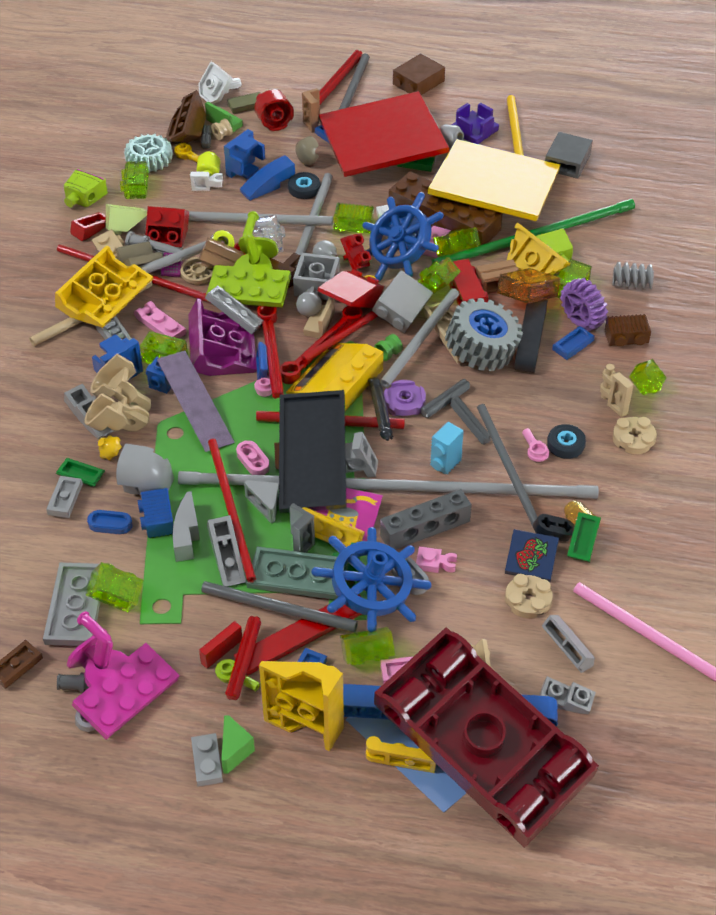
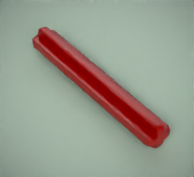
M250 616L247 620L225 692L229 700L236 701L240 697L261 626L258 616Z

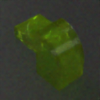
M476 227L451 231L433 238L434 244L439 246V250L436 252L437 257L481 246Z

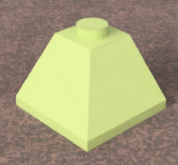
M106 204V228L108 230L112 229L115 234L121 235L122 231L128 232L147 216V210L144 208Z

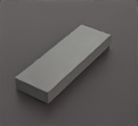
M218 285L207 293L205 299L250 334H253L263 325L261 318Z

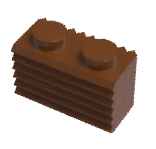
M633 314L631 316L620 315L619 317L608 316L606 318L604 330L609 346L622 347L624 345H643L649 343L651 329L645 314H636L635 316Z

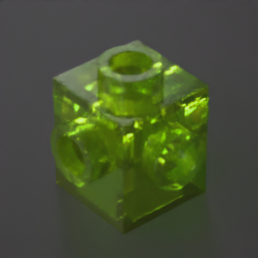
M653 359L637 364L629 376L642 395L659 392L667 378Z

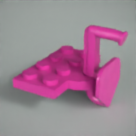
M84 611L78 616L77 623L86 627L93 635L70 654L67 667L71 669L82 666L85 669V683L89 688L73 700L72 706L107 740L178 681L180 675L147 643L143 644L130 656L125 655L121 651L113 650L111 636L89 616L87 611Z

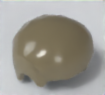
M308 136L296 144L297 158L304 165L310 166L315 164L316 159L319 157L315 153L318 147L315 138Z

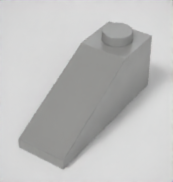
M231 516L208 520L207 528L222 585L229 587L246 583Z

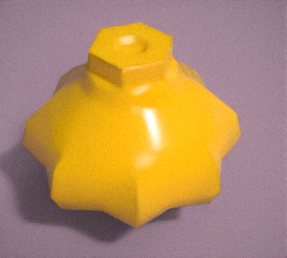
M110 435L107 438H100L98 441L101 459L111 460L118 455L122 447L119 437Z

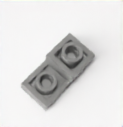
M547 676L539 696L555 698L559 709L589 714L596 692L574 682L568 686Z

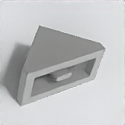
M245 481V497L270 523L275 522L279 503V483Z

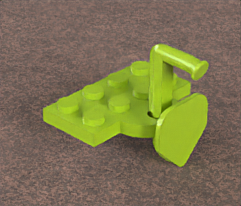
M250 211L243 237L238 242L240 250L245 255L241 256L234 266L215 265L207 293L218 285L241 304L283 308L291 273L287 270L273 269L269 258H273L278 254L277 244L272 239L253 236L254 226L259 219V215L255 211Z

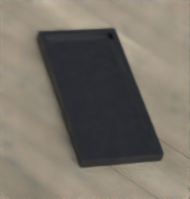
M344 390L280 395V513H290V506L293 503L301 508L306 507L313 511L347 509Z

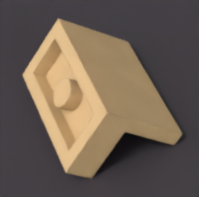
M329 297L327 304L322 305L316 315L309 317L303 329L305 336L320 338L326 333L335 314V299Z

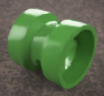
M390 334L384 341L377 342L374 348L383 351V361H387L392 358L393 354L400 353L403 350V345L398 336Z

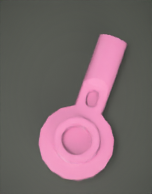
M270 375L255 382L254 388L258 395L266 397L272 394Z
M524 429L522 434L529 444L528 457L536 462L546 460L549 457L547 446L541 441H537L530 429Z

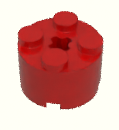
M267 90L257 95L254 109L261 123L271 131H279L286 128L288 122L292 121L294 117V109L281 90Z

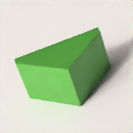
M224 715L221 761L223 773H229L255 751L254 737L232 717Z

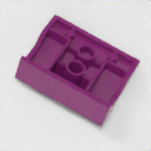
M197 298L188 314L190 360L196 372L208 376L255 373L257 371L254 333L250 334L223 312L217 313L204 309L202 300Z

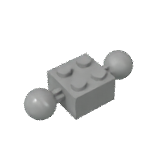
M323 240L318 242L314 246L312 254L301 253L293 277L294 296H299L296 307L303 316L310 317L320 311L322 306L321 299L328 300L329 296L318 292V287L340 273V257H336L337 249L330 241Z

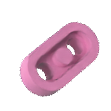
M243 441L237 445V457L251 475H265L268 473L270 468L269 459L255 442Z

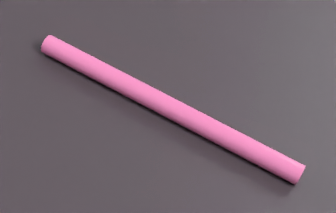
M579 582L575 586L574 593L713 681H716V667Z

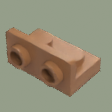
M317 88L302 92L303 122L311 133L315 132V128L318 127L320 99Z

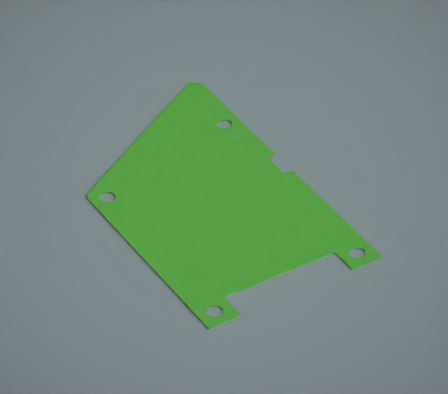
M318 355L301 371V375L317 360V358L320 355ZM254 381L212 399L235 442L219 448L226 474L251 475L238 459L236 448L243 441H253L269 459L270 468L265 475L279 476V469L275 468L274 443L279 442V422L256 421V411L279 412L280 398L274 399L272 394L266 397L258 395L254 388L256 382ZM282 382L284 391L283 394H286V391L293 384H285ZM362 393L345 411V415L363 416ZM185 412L169 417L158 424L155 453L163 459L168 458L171 464L174 480L168 494L173 524L182 499L187 492L191 491L200 540L191 541L194 559L176 562L172 534L156 536L155 538H148L147 536L140 625L181 624L183 595H208L201 591L204 581L222 585L207 528L208 520L229 516L221 487L218 484H178L179 471L216 473L211 452H205ZM345 426L346 443L353 442L354 433L363 432L364 434V427ZM172 428H180L184 434L179 439H171L167 436V432ZM354 472L346 473V478H355ZM229 485L251 562H253L257 546L293 551L290 513H280L278 503L275 522L270 523L245 497L244 485ZM315 537V545L307 553L332 556L333 552L338 551L330 543ZM360 556V561L365 566L367 565V556ZM246 583L229 586L230 588L253 594L281 593L247 588ZM364 590L360 595L362 598L367 599V592ZM329 599V604L333 602L334 599ZM158 600H167L171 604L170 610L164 614L154 612L152 607ZM362 614L353 620H367V615Z

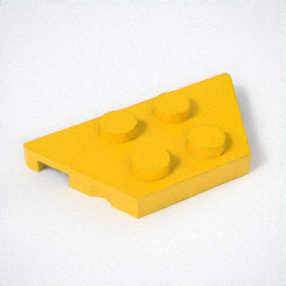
M518 222L515 224V229L517 230L515 238L511 240L507 260L513 259L520 274L529 282L536 285L571 264Z

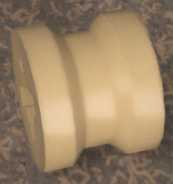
M227 119L211 125L212 133L217 140H222L224 136L228 137L233 134L231 124Z

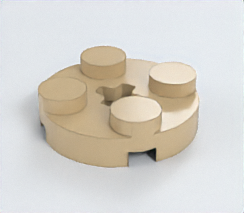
M647 417L619 418L613 430V441L618 448L620 446L625 448L627 453L643 454L648 452L650 447L654 446L657 433Z
M517 574L507 585L505 602L511 607V611L515 615L528 619L537 618L538 614L543 612L545 614L551 607L553 598L551 585L547 580L536 576ZM525 594H531L534 597H531L529 600L526 599Z

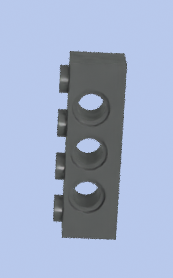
M461 489L381 518L380 537L386 545L397 550L470 522L472 504Z

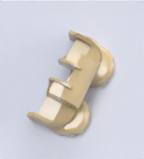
M116 354L98 371L91 385V393L98 397L92 402L86 413L85 424L97 431H103L107 427L114 431H119L122 428L127 431H138L146 426L149 420L148 411L151 408V399L139 393L132 384L127 382L136 371L133 363L119 354ZM114 396L119 401L115 402L111 397Z

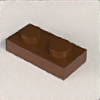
M24 640L0 660V685L5 689L8 688L43 659L42 653L27 640Z

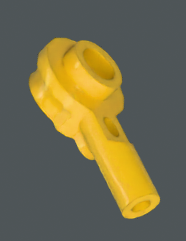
M180 143L174 148V152L179 159H189L198 162L199 155L192 152L190 145Z

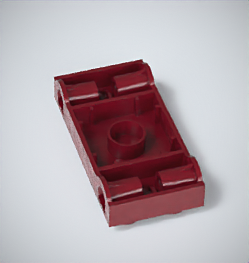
M447 627L376 690L374 694V705L524 848L593 779L599 767L582 744L560 731L484 662L465 638L458 633L450 631Z

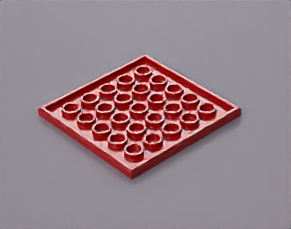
M419 91L319 114L320 123L344 177L449 152V146Z

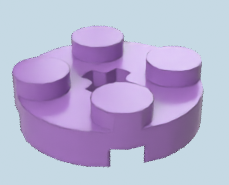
M411 380L395 381L391 383V387L386 388L384 391L386 406L389 414L392 416L419 415L421 407L425 405L426 393L422 386L419 388Z

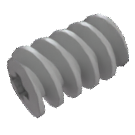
M617 262L613 270L612 286L615 281H618V285L621 287L623 281H625L627 287L633 282L635 288L641 283L642 289H644L646 284L649 283L650 289H652L654 279L652 265L649 264L645 270L644 264H640L637 269L636 263H633L631 268H629L628 262H625L623 267H621L620 262Z

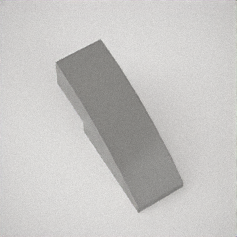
M82 383L64 393V402L84 427L99 440L114 432V430L107 427L103 431H97L85 424L86 413L96 397L91 396Z
M191 491L187 492L182 499L174 520L173 546L176 562L194 559L191 541L200 540Z

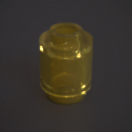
M577 500L570 501L564 508L566 519L570 520L574 525L578 512L596 516L582 502Z

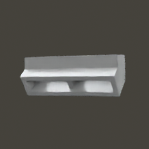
M550 615L542 625L545 631L581 673L593 667L595 657L559 615ZM557 627L559 631L565 636L566 639L564 642L553 630L554 628ZM573 646L576 649V651L581 655V661H579V659L569 649L570 647Z

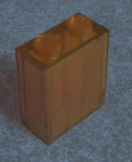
M531 268L500 274L498 294L527 304L558 297L560 277Z

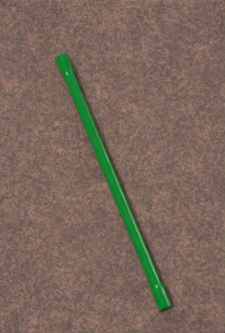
M627 199L608 207L529 231L537 236L559 229L565 230L613 214L635 209V202L633 199ZM515 235L451 255L432 259V266L436 270L439 267H446V262L470 259L509 247Z

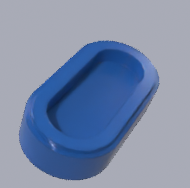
M95 510L87 517L88 526L94 532L125 534L133 526L131 516L125 512Z

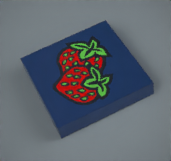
M514 529L505 574L514 576L517 574L532 575L551 582L559 538Z

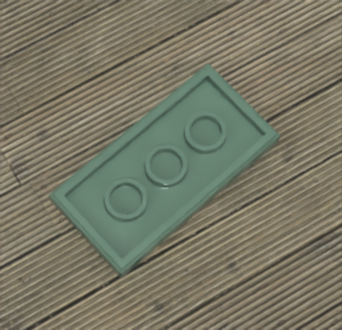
M257 546L252 562L256 580L254 582H246L247 588L336 600L338 596L334 591L332 578L315 577L312 575L311 570L314 567L333 569L337 557Z

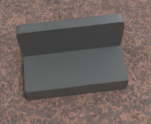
M293 503L290 506L293 551L307 553L315 545L314 515Z

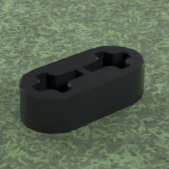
M548 514L539 515L533 523V529L537 534L558 537L559 541L563 542L571 539L575 527L568 519Z

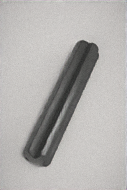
M462 379L421 407V414L425 418L435 414L449 404L452 399L459 397L469 390V381Z
M456 397L452 399L450 406L479 442L483 445L489 443L491 437L488 431L461 398Z

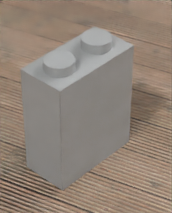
M400 270L378 299L372 311L392 324L396 329L405 333L433 292Z

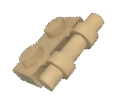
M607 364L602 374L604 381L600 386L601 397L608 399V406L623 417L628 414L634 384L620 372L615 373L613 364Z

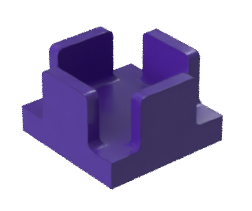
M468 103L461 106L456 111V121L451 124L459 126L464 134V139L474 144L481 143L499 130V124L494 122L493 109L483 103L478 104L477 112L473 110L470 112V104Z

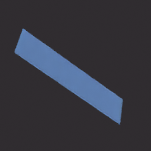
M357 717L345 719L366 740L371 736H376L381 742L390 744L402 743L407 747L419 749L391 720ZM437 764L435 773L395 766L443 812L466 794Z

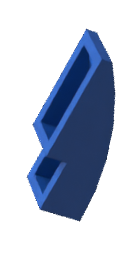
M286 155L275 159L249 178L240 188V192L251 201L279 189L280 182L289 179L295 174V164Z

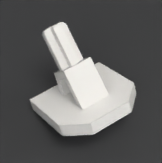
M210 62L199 82V94L205 101L214 104L220 102L224 94L229 92V89L239 88L242 83L239 78H232L214 62Z

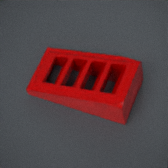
M97 212L71 221V235L80 241L90 238L106 227V216Z

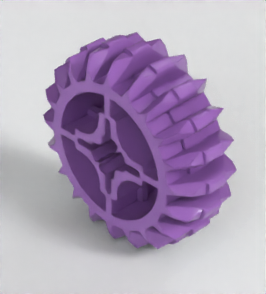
M578 278L567 283L561 291L562 296L560 300L563 302L561 306L564 307V313L567 314V318L576 326H581L587 331L600 327L607 318L606 314L608 313V310L605 308L607 303L603 300L605 297L600 294L601 290H597L596 284L592 285L590 280L586 281L585 278Z

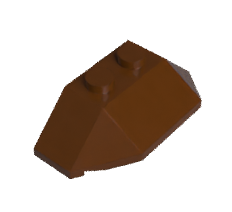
M197 90L184 96L181 101L182 104L174 113L166 134V138L170 143H189L201 137L207 115Z

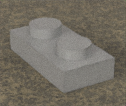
M60 476L46 509L48 515L70 517L83 485L82 479Z
M216 733L191 737L197 787L223 783Z

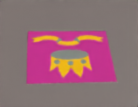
M347 488V509L320 510L316 512L365 531L362 541H367V530L375 525L383 495Z

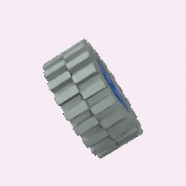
M478 298L477 302L474 299H469L468 302L463 301L460 306H457L446 331L445 341H448L447 347L448 349L453 348L451 353L454 357L460 356V362H469V367L473 368L474 365H477L479 370L483 371L485 367H488L489 371H494L496 367L502 369L504 365L507 366L523 335L521 331L522 325L517 324L519 319L516 316L512 317L513 312L509 309L505 311L503 309L504 306L500 303L498 306L494 305L492 300H488V303L484 302L482 298Z

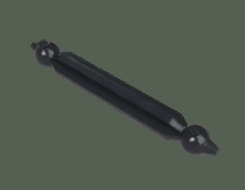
M369 378L368 381L372 390L371 395L380 436L386 441L392 440L394 436L390 428L391 424L383 387L378 378Z

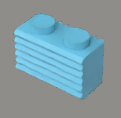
M447 422L431 437L430 465L435 470L444 474L451 472V469H454L462 458L463 430L450 422Z

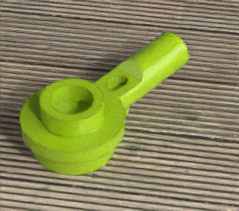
M231 659L220 661L215 668L217 678L224 683H228L235 661ZM246 675L243 685L256 692L260 687V682Z

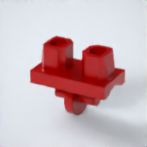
M357 233L340 239L346 253L343 259L349 260L352 269L358 270L370 266L369 261L372 258L370 253L364 250L362 234Z

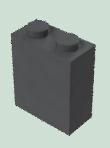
M558 132L546 154L545 161L559 164L558 174L579 179L591 155L593 140Z

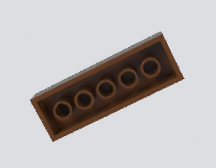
M411 171L389 189V197L394 198L396 206H412L418 193H424L425 198L419 210L427 218L437 212H442L444 215L441 220L431 224V227L436 226L451 230L450 236L471 246L477 247L487 244L501 231L503 213L429 195L428 188L432 181Z

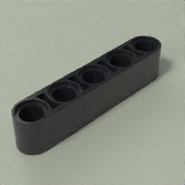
M531 297L527 299L521 330L523 335L518 345L514 370L535 373L548 300Z

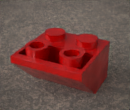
M148 206L145 235L157 242L174 247H183L188 231L189 211L177 208Z

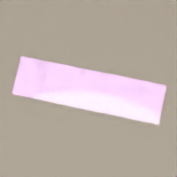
M186 351L158 358L157 361L205 452L210 451L208 440L213 438L216 439L218 448L235 443Z

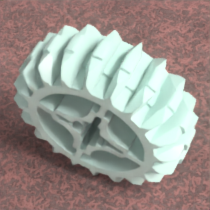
M141 134L140 137L135 136L134 140H129L126 148H124L127 165L132 169L134 168L135 171L141 170L142 173L148 171V173L150 171L156 172L158 169L163 170V167H168V163H171L173 158L172 146L167 138H163L162 135L147 134L143 136Z

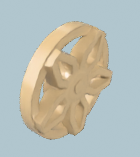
M193 257L181 265L180 273L182 279L195 286L209 282L213 271L201 265V263H196L202 262L199 260V257Z

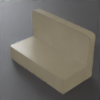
M149 241L116 249L119 261L126 266L135 264L139 267L163 258L162 252L153 253Z

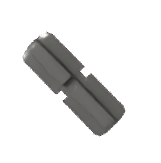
M210 125L203 126L201 147L203 149L211 147L212 129Z

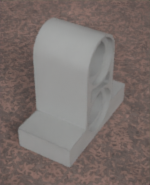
M363 432L354 433L353 442L346 443V473L364 470L367 478L376 477L378 459Z

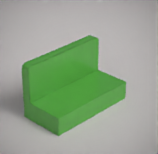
M210 102L205 103L207 121L220 123L221 120L227 119L231 124L233 132L243 126L242 119Z

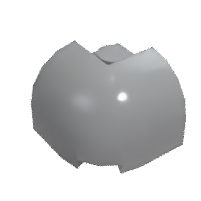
M125 444L117 464V485H122L126 493L140 494V496L143 491L168 488L169 491L174 476L168 458L163 459L154 453V449L150 447Z

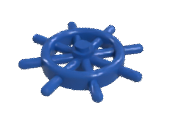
M422 192L418 193L412 206H396L394 198L388 197L387 204L389 210L382 214L375 224L369 222L362 224L364 229L371 231L369 238L370 248L365 251H368L370 256L373 255L381 263L375 275V278L379 281L382 280L388 268H404L405 273L412 277L413 270L411 264L417 261L426 249L433 252L439 250L437 244L430 242L431 224L441 220L444 215L442 212H437L427 218L419 210L425 198V194ZM403 217H406L405 220L403 221L402 225H401L399 219H400V218H403ZM414 217L417 218L419 222L410 227ZM393 223V227L391 229H388V227ZM419 231L418 238L412 237V234ZM383 235L389 237L388 239L382 241ZM390 246L386 256H384L382 250ZM399 248L401 255L398 257H394L395 253Z
M374 527L368 528L367 541L356 542L347 547L336 536L329 537V543L340 553L333 569L314 567L311 570L312 575L315 577L332 578V585L338 598L327 606L328 612L334 613L346 605L357 613L367 615V629L369 632L376 631L377 616L387 615L396 610L409 622L416 620L415 613L404 603L408 598L411 588L428 590L432 587V583L428 580L413 579L410 566L405 559L415 552L414 546L409 545L398 552L386 544L377 542L376 529ZM367 556V565L365 566L357 557ZM349 562L358 572L345 571L343 567ZM394 568L399 577L387 576L385 574ZM345 580L357 581L358 583L349 588ZM386 585L400 586L401 588L395 595ZM365 590L367 592V599L358 596V594ZM377 591L387 600L377 601Z

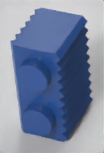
M168 488L141 492L142 500L137 501L139 513H144V517H140L142 531L147 530L148 538L173 535L174 524Z

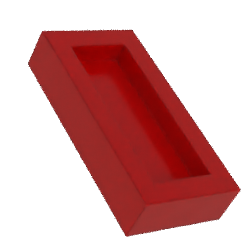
M236 621L232 622L199 649L200 661L205 668L208 669L241 642L242 629Z

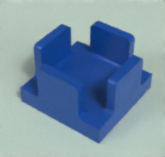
M247 129L224 146L226 176L233 178L235 175H239L249 179L259 171V167L252 163L255 162V157L260 160L265 159V145L254 139L253 131Z
M113 335L99 344L100 348L107 354L100 358L96 355L92 356L93 367L96 373L116 354L133 363L136 373L130 379L143 372L140 346L135 338L128 340L127 338L121 339L117 335Z

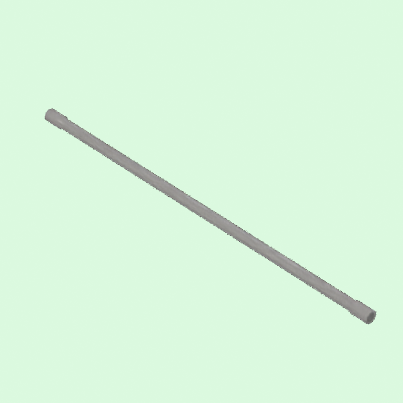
M179 471L178 484L220 485L217 473ZM226 474L229 485H244V482L247 480L279 483V476ZM346 478V486L350 489L448 493L461 489L464 493L517 495L513 484ZM523 484L527 495L598 499L599 488L596 485Z

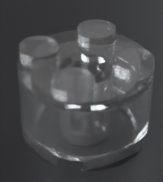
M274 214L259 217L254 226L253 236L272 239L277 244L278 253L283 252L285 229L283 226H280L277 216Z

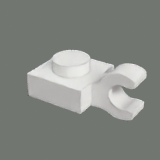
M191 172L192 191H210V187H222L223 174L216 173L209 176V172Z

